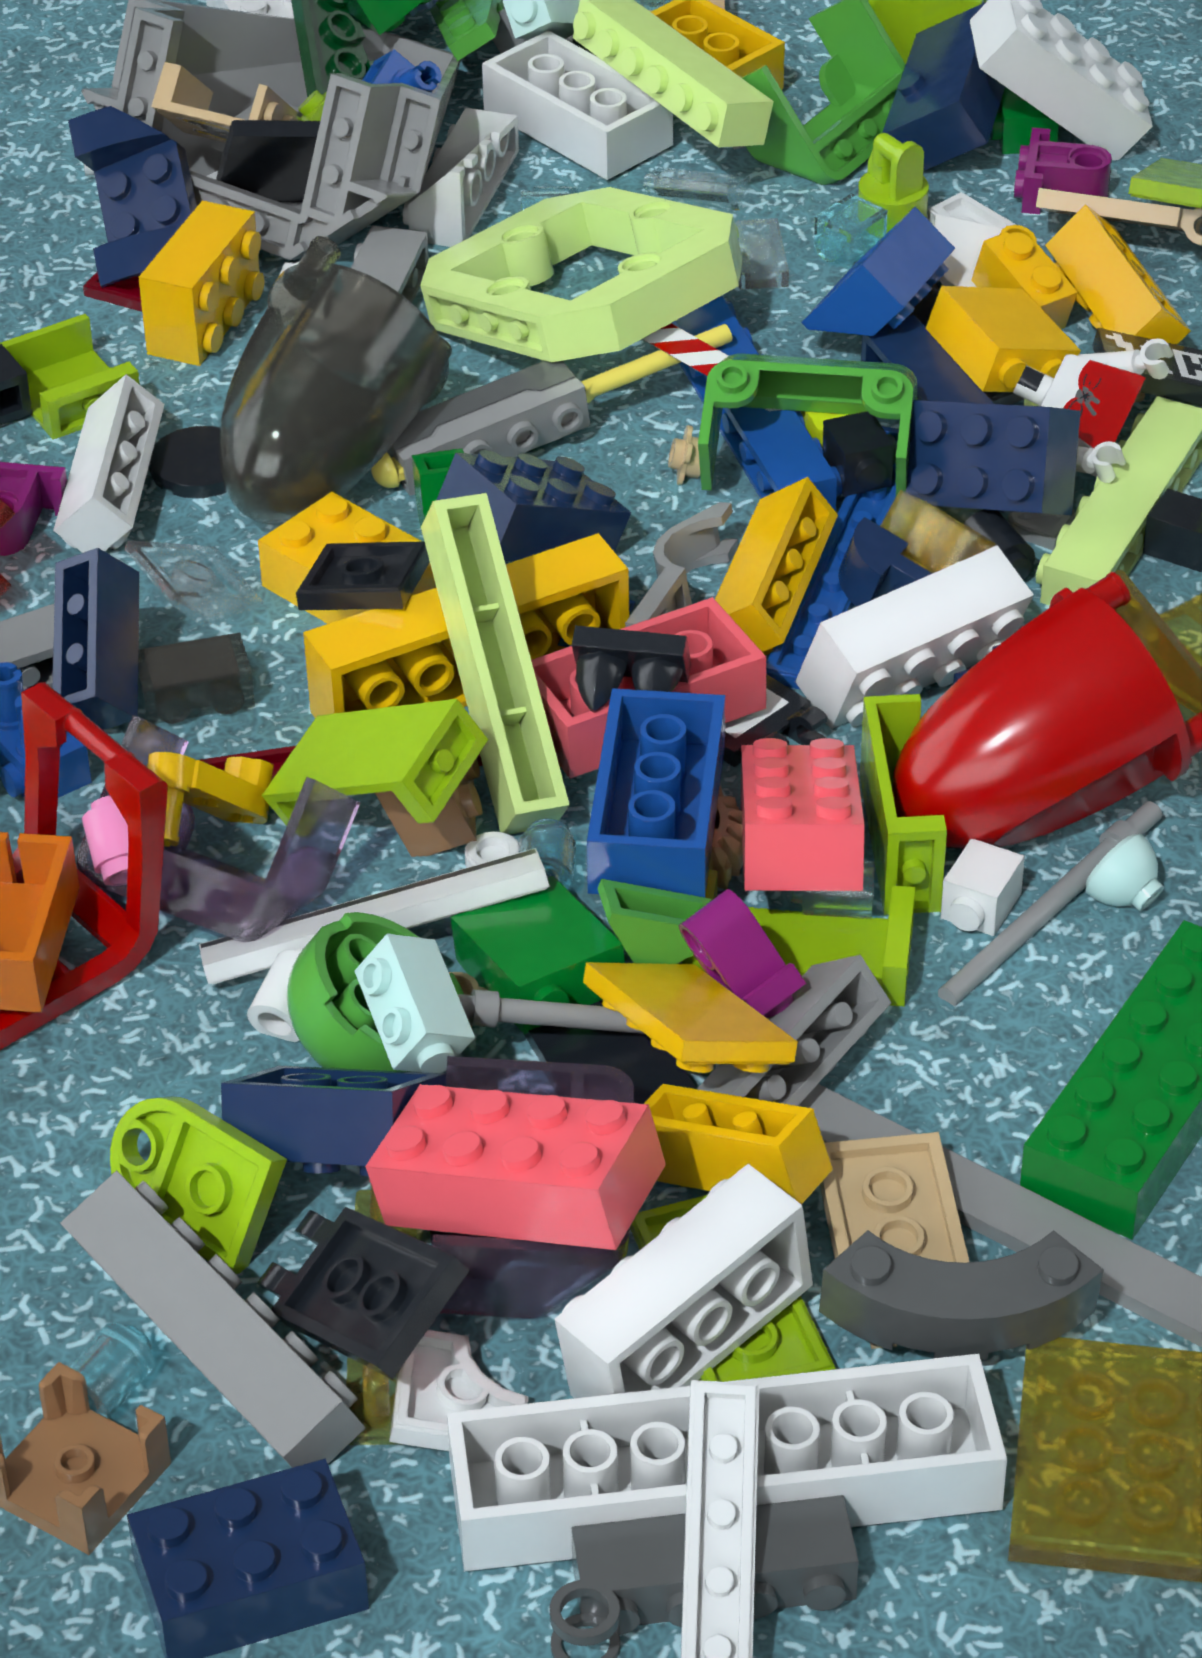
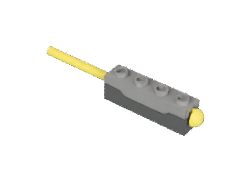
M726 324L695 335L696 338L714 348L732 342V333ZM658 350L583 381L576 378L575 374L563 361L552 363L542 361L378 428L382 451L372 461V476L379 485L385 488L399 487L400 483L410 496L415 495L412 455L462 448L464 453L479 454L480 450H489L503 457H516L520 453H526L589 427L588 403L596 396L681 363V361L662 350Z

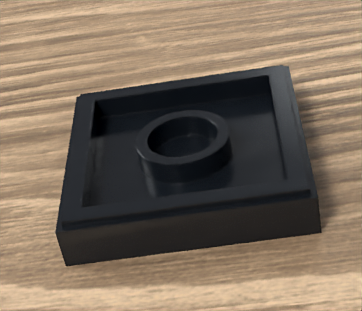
M425 542L326 544L296 592L298 610L403 609L430 563Z

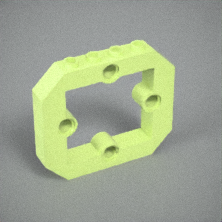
M607 187L543 199L434 255L428 260L420 286L433 330L552 363L623 350L738 287L743 259L738 240L739 232L734 222L733 214ZM591 245L634 255L623 260L618 265L619 275L572 300L531 291L530 286L540 284L553 276V265Z

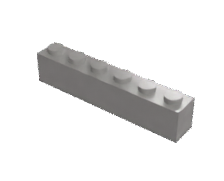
M116 1170L60 1224L292 1468L325 1458L329 1464L365 1429V1426L349 1409L358 1400L357 1397L331 1370L321 1379L310 1368L319 1359L293 1331L282 1339L272 1329L280 1320L254 1292L245 1300L236 1293L235 1289L242 1283L239 1277L217 1254L206 1262L197 1253L205 1246V1243L180 1217L170 1225L161 1216L169 1207L144 1180L133 1188Z

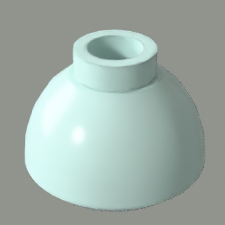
M1143 834L1129 835L1103 857L1086 880V893L1110 906L1133 905L1140 912L1156 900L1163 891L1164 886L1157 880L1158 862L1156 854Z

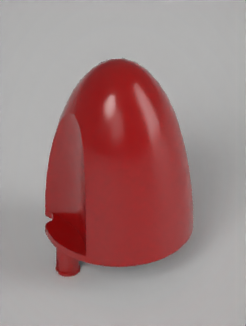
M1110 572L1106 577L1086 589L1081 587L1072 592L1070 589L1064 588L1057 592L1046 611L993 649L968 670L927 710L906 741L893 773L892 792L897 817L944 815L947 829L946 848L964 849L970 839H976L997 847L1011 846L1051 833L1092 815L1138 791L1162 775H1165L1170 781H1174L1187 772L1192 762L1191 757L1202 751V711L1184 722L1173 692L1157 663L1132 628L1115 611L1119 607L1129 604L1131 600L1130 592L1119 575L1115 572Z

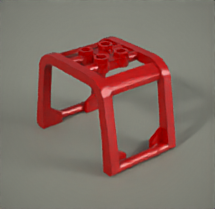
M45 682L38 683L21 692L25 744L24 834L56 836L60 745L67 742L66 732H69L104 761L105 788L128 824L126 911L77 869L80 888L71 917L107 949L73 970L67 968L58 959L42 1013L0 1010V1050L109 988L132 972L150 951L159 925L168 785L138 760L132 752L126 750L85 716L79 708L73 706ZM17 848L12 854L17 883L24 884L19 849Z

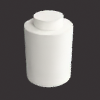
M302 949L285 950L277 955L247 1011L248 1020L257 1031L294 1043L298 1042L299 1039L293 1029L288 1013L287 985L292 966Z

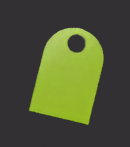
M177 1096L146 1099L132 1106L120 1119L113 1134L110 1147L111 1174L117 1170L133 1188L144 1180L169 1207L161 1216L170 1225L180 1217L205 1243V1246L197 1252L201 1257L209 1261L217 1254L235 1274H240L249 1266L287 1159L188 1099ZM142 1130L148 1135L151 1142V1153L147 1161L141 1157L137 1146L138 1137Z

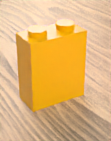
M941 286L925 328L982 392H1014L1026 365L1054 378L1065 355L1073 354L1077 356L1081 351L1022 288Z

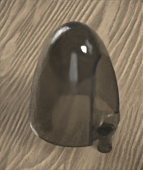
M316 236L315 239H312L309 248L300 262L283 271L272 285L268 294V308L254 330L238 363L222 412L219 433V463L224 488L234 506L243 515L258 523L283 524L330 492L343 497L383 457L416 417L421 408L440 394L449 375L448 358L452 354V348L445 339L439 336L424 314L403 295L380 280L358 270L334 264L340 258L341 251L333 241L322 236Z

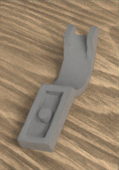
M719 502L671 527L657 539L653 550L657 579L625 622L626 627L691 605L686 574L702 566L730 562L739 546L738 539L725 538L720 541L718 527L723 526L732 514L731 503Z

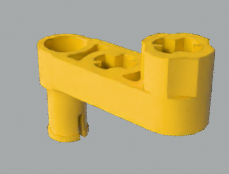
M154 752L149 754L147 767L168 785L164 847H170V845L177 846L179 844L178 835L183 803L229 822L265 824L267 822L269 804L262 797V794L272 780L273 765L261 759L230 757L227 758L225 770L223 771L205 762L178 753Z

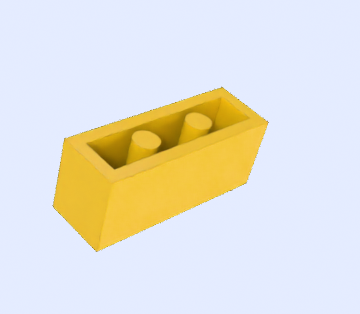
M662 1084L644 1103L649 1104L666 1163L657 1179L658 1182L710 1191L718 1182L731 1178L744 1166L750 1164L802 1205L833 1170L813 1108Z

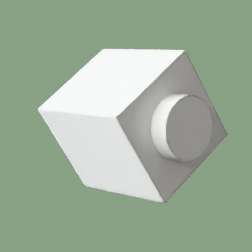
M970 839L943 880L941 919L952 922L957 928L964 931L976 930L995 936L1021 895L1025 856L976 839Z

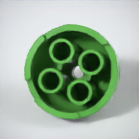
M360 912L345 913L339 921L322 926L299 953L288 978V1013L299 1041L322 1068L400 1071L393 1070L354 971L386 934L418 937L413 932L377 915ZM453 972L449 975L457 994L464 995Z

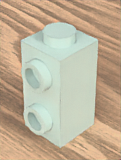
M503 0V4L515 39L530 40L548 30L566 39L574 33L573 22L578 12L580 0Z
M386 934L355 969L354 972L393 1070L443 1073L455 1063L456 1058L474 1040V1033L435 939Z

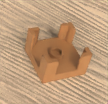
M58 1362L39 1383V1394L44 1418L6 1459L0 1434V1507L90 1555L171 1464L165 1417L143 1405H139L135 1410L138 1427L137 1434L90 1409L85 1377L80 1372Z

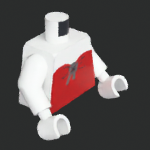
M1159 338L1146 342L1141 350L1079 354L1077 356L1068 354L1065 355L1054 378L1026 365L1013 393L1042 407L1081 411L1076 472L1088 473L1095 477L1098 476L1100 481L1110 483L1116 477L1111 464L1115 463L1122 466L1126 463L1120 446L1115 442L1146 379L1141 374L1147 369L1149 375L1153 378H1165L1170 370L1164 360L1158 359L1170 358L1174 354L1169 344Z

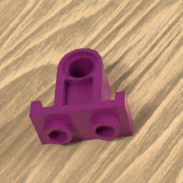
M1032 127L1030 144L1020 146L1018 170H1016L1014 198H1022L1021 213L1040 214L1041 209L1036 207L1039 188L1108 197L1112 157L1106 149L1088 144L1050 141L1051 129Z
M0 462V556L15 554L24 549L30 540L43 508L54 509L55 516H58L67 484L65 467Z
M729 889L722 892L679 924L682 937L703 970L766 1018L773 1017L785 1010L794 1000L792 994L806 984L794 964L788 963L786 965L750 909L741 898Z

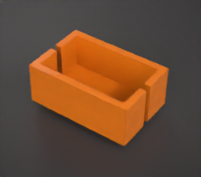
M0 832V1010L42 1013L80 888L73 841L71 836L20 833L17 843L24 884L17 883L9 834L8 832Z

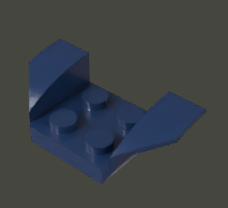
M112 106L68 120L75 158L93 170L108 241L106 244L93 248L99 283L102 288L141 275L197 207L185 148L159 130Z

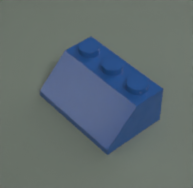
M914 207L849 269L801 323L808 330L874 336L887 323L895 329L913 312L914 307L931 291V287L949 270L943 262L954 251L955 247Z

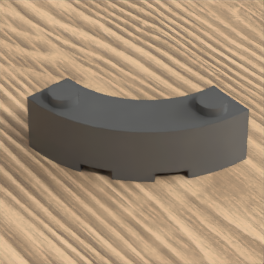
M867 1230L823 1269L819 1312L859 1338L892 1350L893 1344H897L911 1349L934 1352V1358L979 1354L981 1360H987L990 1352L1013 1349L1026 1345L1028 1350L1037 1348L1059 1338L1081 1324L1095 1312L1104 1269L1054 1230L1032 1246L1012 1255L993 1260L965 1263L933 1260L908 1253L881 1240Z

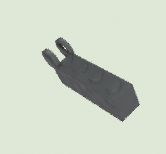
M844 1495L756 1505L754 1619L768 1616L775 1609L807 1605L813 1610H830L838 1607L844 1601L857 1598L859 1561ZM685 1514L571 1527L572 1566L575 1581L562 1586L554 1594L550 1602V1623L554 1630L551 1636V1653L553 1658H569L562 1649V1640L573 1645L591 1646L608 1639L610 1643L609 1648L601 1658H617L620 1652L619 1635L633 1631L638 1625L670 1622L675 1626L682 1627ZM578 1598L580 1614L563 1619L561 1615L563 1607L569 1601ZM581 1626H591V1627H593V1628L580 1629V1628H577V1627H581Z

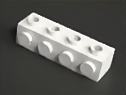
M127 374L88 407L54 526V532L60 535L69 546L77 548L82 553L95 548L106 551L110 547L115 550L129 536L134 525L165 404Z

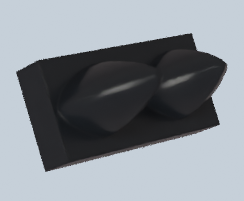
M575 625L572 649L576 662V680L581 697L590 711L595 712L610 699L612 688L618 689L623 677H632L636 690L672 692L678 682L688 683L691 658L687 636Z

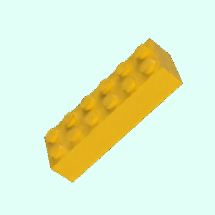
M599 533L506 564L531 660L567 648L558 645L561 638L567 644L572 645L575 625L608 629H622L626 627L625 622L629 618V569ZM437 588L410 596L403 609H371L303 632L310 712L314 718L319 715L458 699L463 707L467 706Z

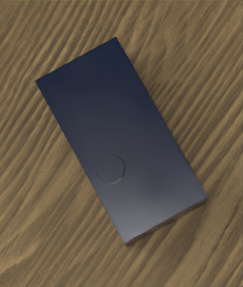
M985 3L917 33L882 133H887L902 143L913 141L921 146L924 150L923 171L985 145L989 141L1005 86L981 70L978 64L970 19Z

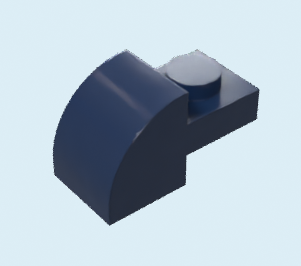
M866 517L859 522L853 533L838 574L843 592L856 607L933 574L904 557L909 545L908 542Z

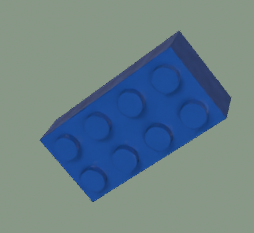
M612 688L587 836L588 894H599V883L601 879L706 897L725 750L726 695Z

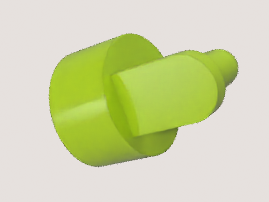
M880 133L875 137L873 150L868 160L867 173L860 178L858 184L857 222L867 233L882 238L914 207L927 218L929 184L923 176L924 150L921 146L913 141L902 143L887 133Z

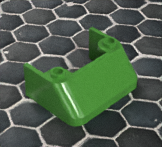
M841 0L809 18L831 55V58L821 66L819 71L820 86L830 104L806 124L802 125L767 65L741 77L774 101L764 145L746 146L750 154L757 161L820 185H828L844 179L870 157L873 150V141L884 129L906 64L868 0Z
M733 354L724 358L711 369L706 381L698 440L701 489L712 490L723 408L748 407L837 414H856L868 411L871 415L878 418L900 420L896 451V503L905 504L913 400H917L916 376L909 368L894 363L757 354Z

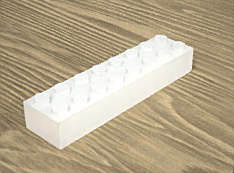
M979 1354L727 1381L760 1384L756 1505L844 1495L851 1527L997 1511L1003 1508L1007 1456ZM690 1386L448 1412L450 1468L464 1572L572 1559L571 1527L685 1514Z

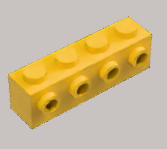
M1086 204L1045 245L1056 260L1054 264L1078 291L1075 300L1085 310L1093 312L1088 319L1096 329L1103 328L1149 339L1159 338L1167 343L1176 345L1191 332L1115 227Z
M809 477L759 500L715 597L717 603L765 656L771 653L773 647L784 643L838 516Z

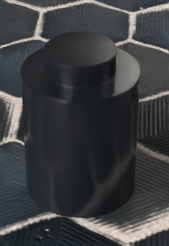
M980 510L970 516L959 531L958 543L969 557L998 545L1023 580L1029 575L1035 562V552L999 511Z

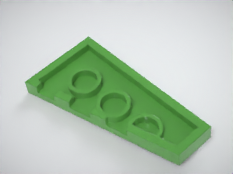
M438 0L436 6L431 8L430 12L456 60L459 61L496 37L501 18L497 12L503 10L504 4L503 0Z

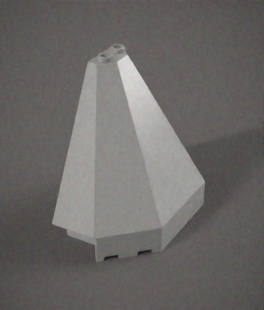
M128 0L111 85L112 88H85L81 92L87 104H93L96 110L112 106L159 130L170 139L179 143L186 151L196 205L198 206L203 200L255 211L256 232H259L261 235L260 249L289 260L313 258L327 253L420 193L461 60L457 61L453 53L389 32L378 35L371 29L362 28L366 36L362 41V45L369 60H377L395 49L414 66L419 65L423 61L435 63L441 71V81L431 93L404 83L371 84L342 73H332L329 79L303 202H278L207 177L219 170L223 152L211 147V139L184 133L151 107L164 62L183 66L213 91L208 109L211 112L232 117L237 116L253 105L259 84L271 88L288 104L300 107L307 99L293 18L166 0Z

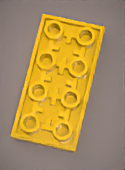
M586 962L583 983L603 999L602 1005L607 1009L618 1011L627 1019V1026L640 1030L649 1036L653 1047L667 1051L675 1057L676 1065L681 1069L706 1073L713 1070L714 1064H732L735 1068L743 1071L764 1073L769 1071L770 1064H790V1062H795L797 1040L695 964Z

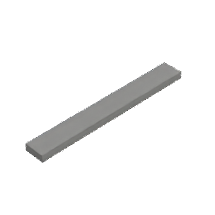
M820 1084L799 1104L801 1107L813 1108L824 1143L917 1134ZM942 1146L961 1224L1015 1252L1032 1246L1054 1230L1104 1269L1099 1295L1202 1347L1201 1276Z

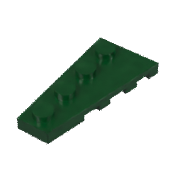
M291 0L307 97L316 90L322 95L327 92L332 73H342L363 80L375 61L369 60L364 50L362 41L366 36L360 22H356L349 13L347 4L350 0Z

